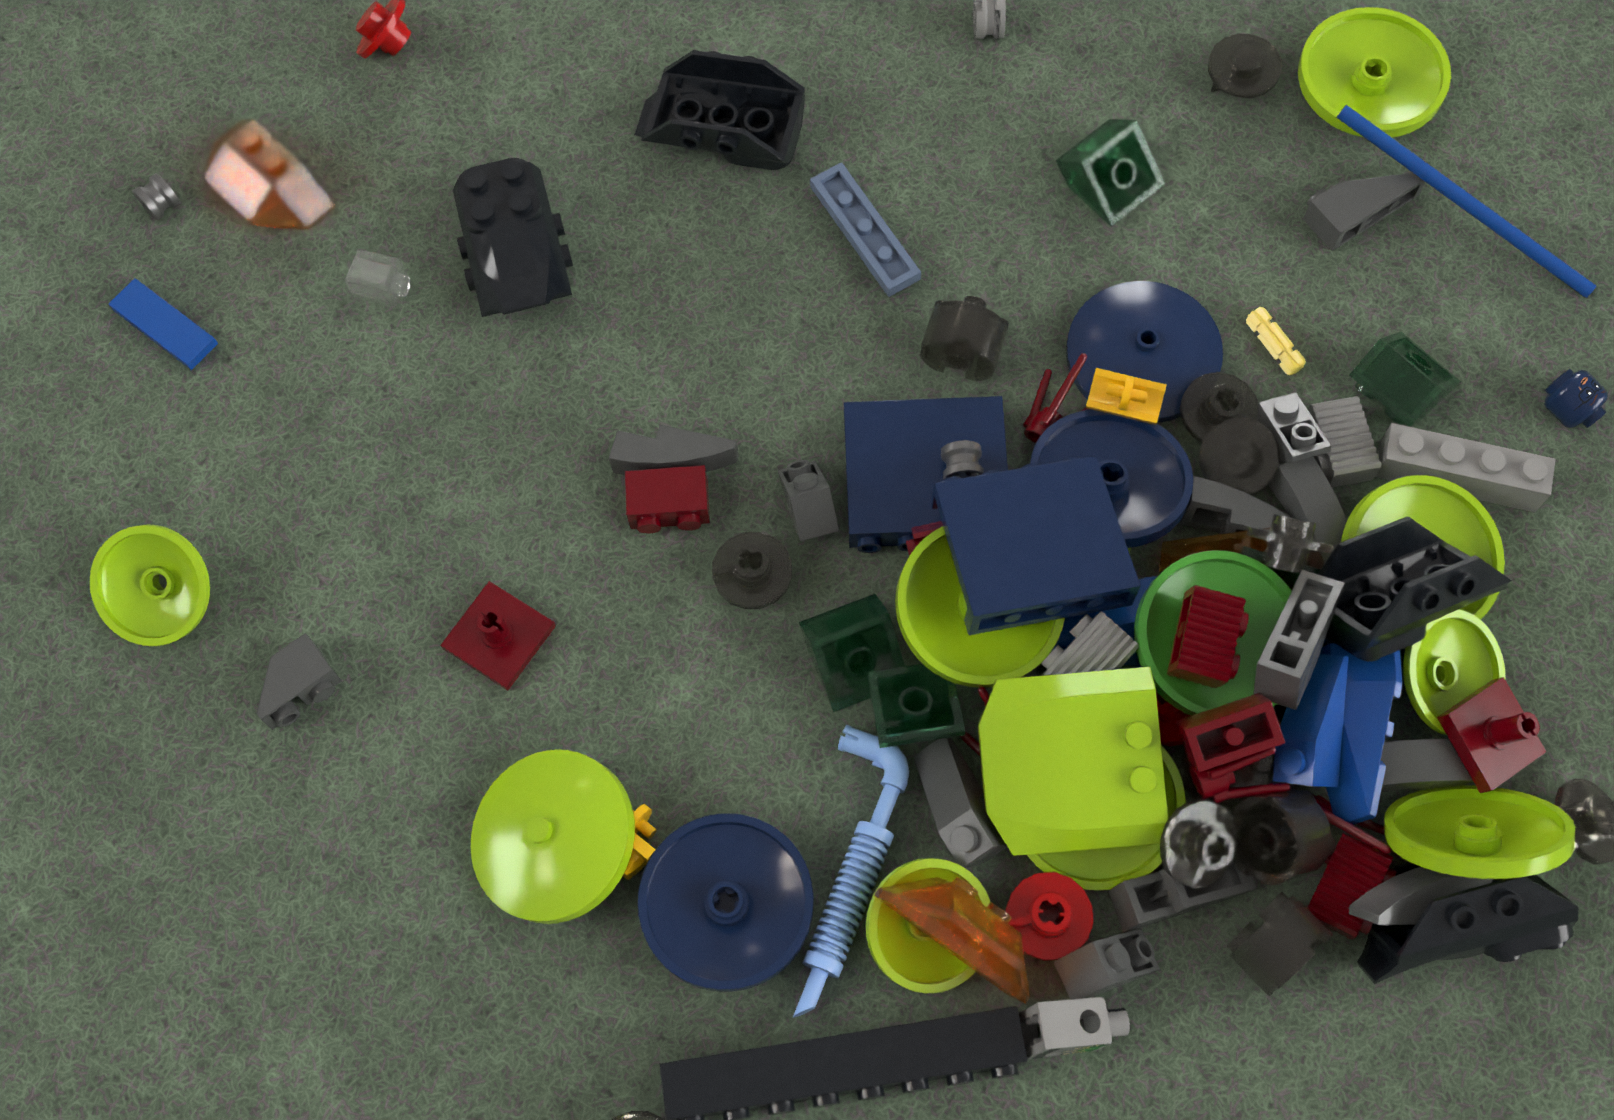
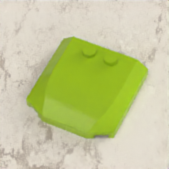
M1151 667L995 679L992 692L978 723L985 811L1013 856L1167 843L1168 813L1156 688Z

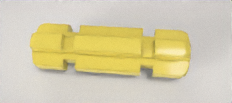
M1259 307L1253 310L1246 319L1248 326L1253 332H1259L1258 339L1275 360L1280 359L1281 363L1279 366L1287 375L1290 376L1299 372L1306 363L1305 358L1298 350H1292V347H1294L1293 343L1276 322H1270L1272 317L1265 308Z

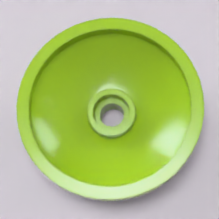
M146 524L123 529L104 542L92 563L90 593L99 616L118 636L138 645L161 646L185 637L200 623L209 603L210 580L206 565L192 543L172 529ZM160 575L166 578L167 586L165 588L160 585Z
M1456 610L1428 623L1424 639L1406 647L1403 660V677L1407 695L1418 716L1431 729L1447 735L1437 717L1490 681L1501 677L1505 679V666L1498 642L1485 623L1467 611Z
M939 858L913 860L892 871L880 883L873 894L866 917L868 947L879 969L896 984L920 993L947 991L968 980L986 958L994 932L992 905L981 882L963 866ZM923 913L926 923L924 927L917 929L915 919L919 914Z

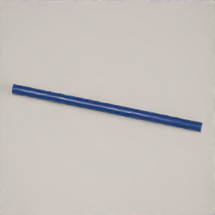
M1345 105L1336 118L1586 298L1593 292L1596 287L1595 284L1348 105Z

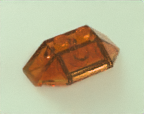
M254 119L241 120L214 142L204 179L252 225L308 230L336 207L302 163Z
M934 877L879 888L874 894L877 899L1000 991L1019 1002L1027 1003L1031 996L1022 935L1008 924L1012 917L993 903H989L986 907L976 900L975 897L978 891L970 884L958 877L953 882L940 877Z

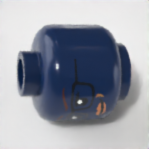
M1568 369L1544 390L1548 394L1544 405L1567 428L1576 427L1581 423L1588 428L1606 413L1601 406L1607 401L1608 392L1586 370L1573 372L1571 369Z

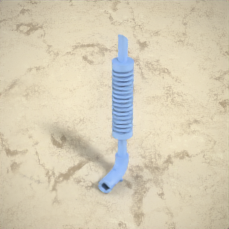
M846 725L843 733L846 735L845 737L841 735L838 750L873 761L872 766L884 769V776L881 781L883 790L870 822L859 821L854 832L856 837H852V845H849L847 849L849 852L844 857L846 860H843L841 865L843 868H840L838 872L841 877H836L835 883L838 885H833L832 891L834 893H830L828 897L831 901H827L825 905L828 909H824L822 915L825 917L820 918L819 923L821 925L816 927V931L819 934L814 933L812 938L816 942L810 943L809 947L812 950H807L803 960V964L812 970L793 1018L813 1010L817 1005L827 977L839 978L844 965L840 961H846L847 956L844 953L848 954L850 950L847 945H852L853 939L850 937H855L856 935L854 929H858L860 925L857 921L862 920L863 915L861 913H864L866 909L863 904L867 905L869 902L866 896H871L872 894L870 888H874L876 884L873 880H877L879 876L876 872L881 871L882 867L880 864L884 863V857L888 853L887 849L890 848L894 837L893 833L886 829L887 823L899 793L905 792L910 770L907 758L900 748L888 741L887 735H883L881 738L855 729L850 725Z

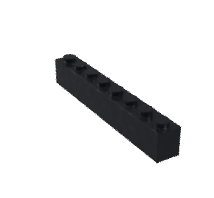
M1014 1006L679 1060L659 1065L666 1120H705V1117L722 1114L723 1120L750 1119L749 1110L767 1107L768 1115H778L795 1111L794 1103L812 1100L813 1108L840 1104L839 1095L857 1093L858 1101L884 1097V1088L902 1085L903 1093H913L930 1089L928 1081L946 1078L947 1086H956L974 1082V1073L991 1071L992 1079L1011 1077L1019 1074L1017 1066L1025 1065L1028 1059L1018 1008Z

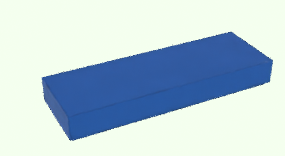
M136 278L108 304L113 311L190 370L218 344L214 337Z

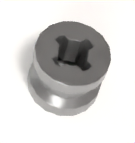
M157 173L150 177L147 185L144 187L138 186L132 190V193L141 205L157 221L164 216V211L167 208L176 207L181 203L175 192Z
M968 440L955 441L944 445L941 448V458L946 463L943 479L953 476L966 478L983 474L984 469L978 461L982 455L981 445Z

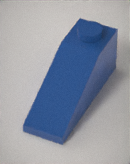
M1319 654L1312 676L1297 709L1294 710L1286 707L1280 725L1285 743L1275 746L1273 781L1306 786L1339 787L1348 669L1347 656Z

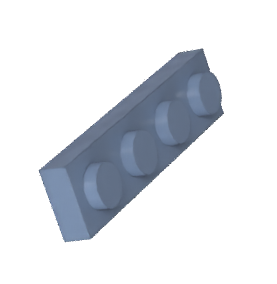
M842 162L810 179V188L888 297L921 280L919 268Z

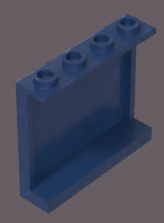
M1002 396L844 402L849 548L858 547L860 552L874 553L880 551L882 546H898L899 550L908 551L906 540L913 539L912 527L942 521L938 508L932 509L930 503L934 483L944 480L943 471L946 469V463L941 458V448L946 444L962 440L977 442L981 445L982 450L981 458L978 461L983 467L984 472L995 469L1001 471L1008 470Z
M1096 455L1083 458L1070 456L1060 462L1048 464L1030 463L1019 469L1007 471L989 470L981 475L966 478L953 476L934 483L930 505L932 509L938 508L962 588L967 606L964 622L968 636L1132 606L1140 589V583Z

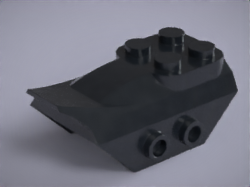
M693 50L664 68L658 90L645 100L634 135L642 137L641 141L678 146L688 150L723 154L729 163L735 165L779 170L790 164L795 153L802 128L805 88L764 59H757L752 56L727 55L716 51Z
M508 158L465 170L459 176L453 188L463 233L462 237L457 238L462 259H469L470 268L464 269L469 290H476L482 317L497 313L506 315L546 305L551 300L572 295L566 268L573 266L568 244L560 245L558 236L565 235L560 213L552 214L541 169L524 159Z
M1406 516L1339 543L1319 571L1318 575L1345 583L1326 637L1362 661H1376L1381 657L1414 645L1424 639L1428 623L1479 599L1507 589L1506 585L1512 580L1476 555L1472 557L1440 539L1412 518Z
M1407 862L1394 866L1393 870L1397 871L1395 875L1397 876L1420 866ZM1537 875L1509 879H1492V883L1431 899L1416 924L1377 925L1373 923L1368 933L1364 950L1357 962L1362 971L1374 984L1435 960H1453L1485 954L1499 962H1511L1519 959L1524 953L1539 949L1553 950L1563 947L1566 941L1574 934L1573 927L1578 921L1579 907Z

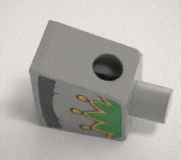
M1103 997L1037 1002L1019 1013L1027 1059L1096 1051L1110 1045L1112 1037L1126 1036L1130 1031L1129 1017L1125 1008L1107 1009ZM1080 1019L1084 1021L1085 1030L1081 1027ZM1037 1024L1040 1026L1041 1038L1038 1036Z

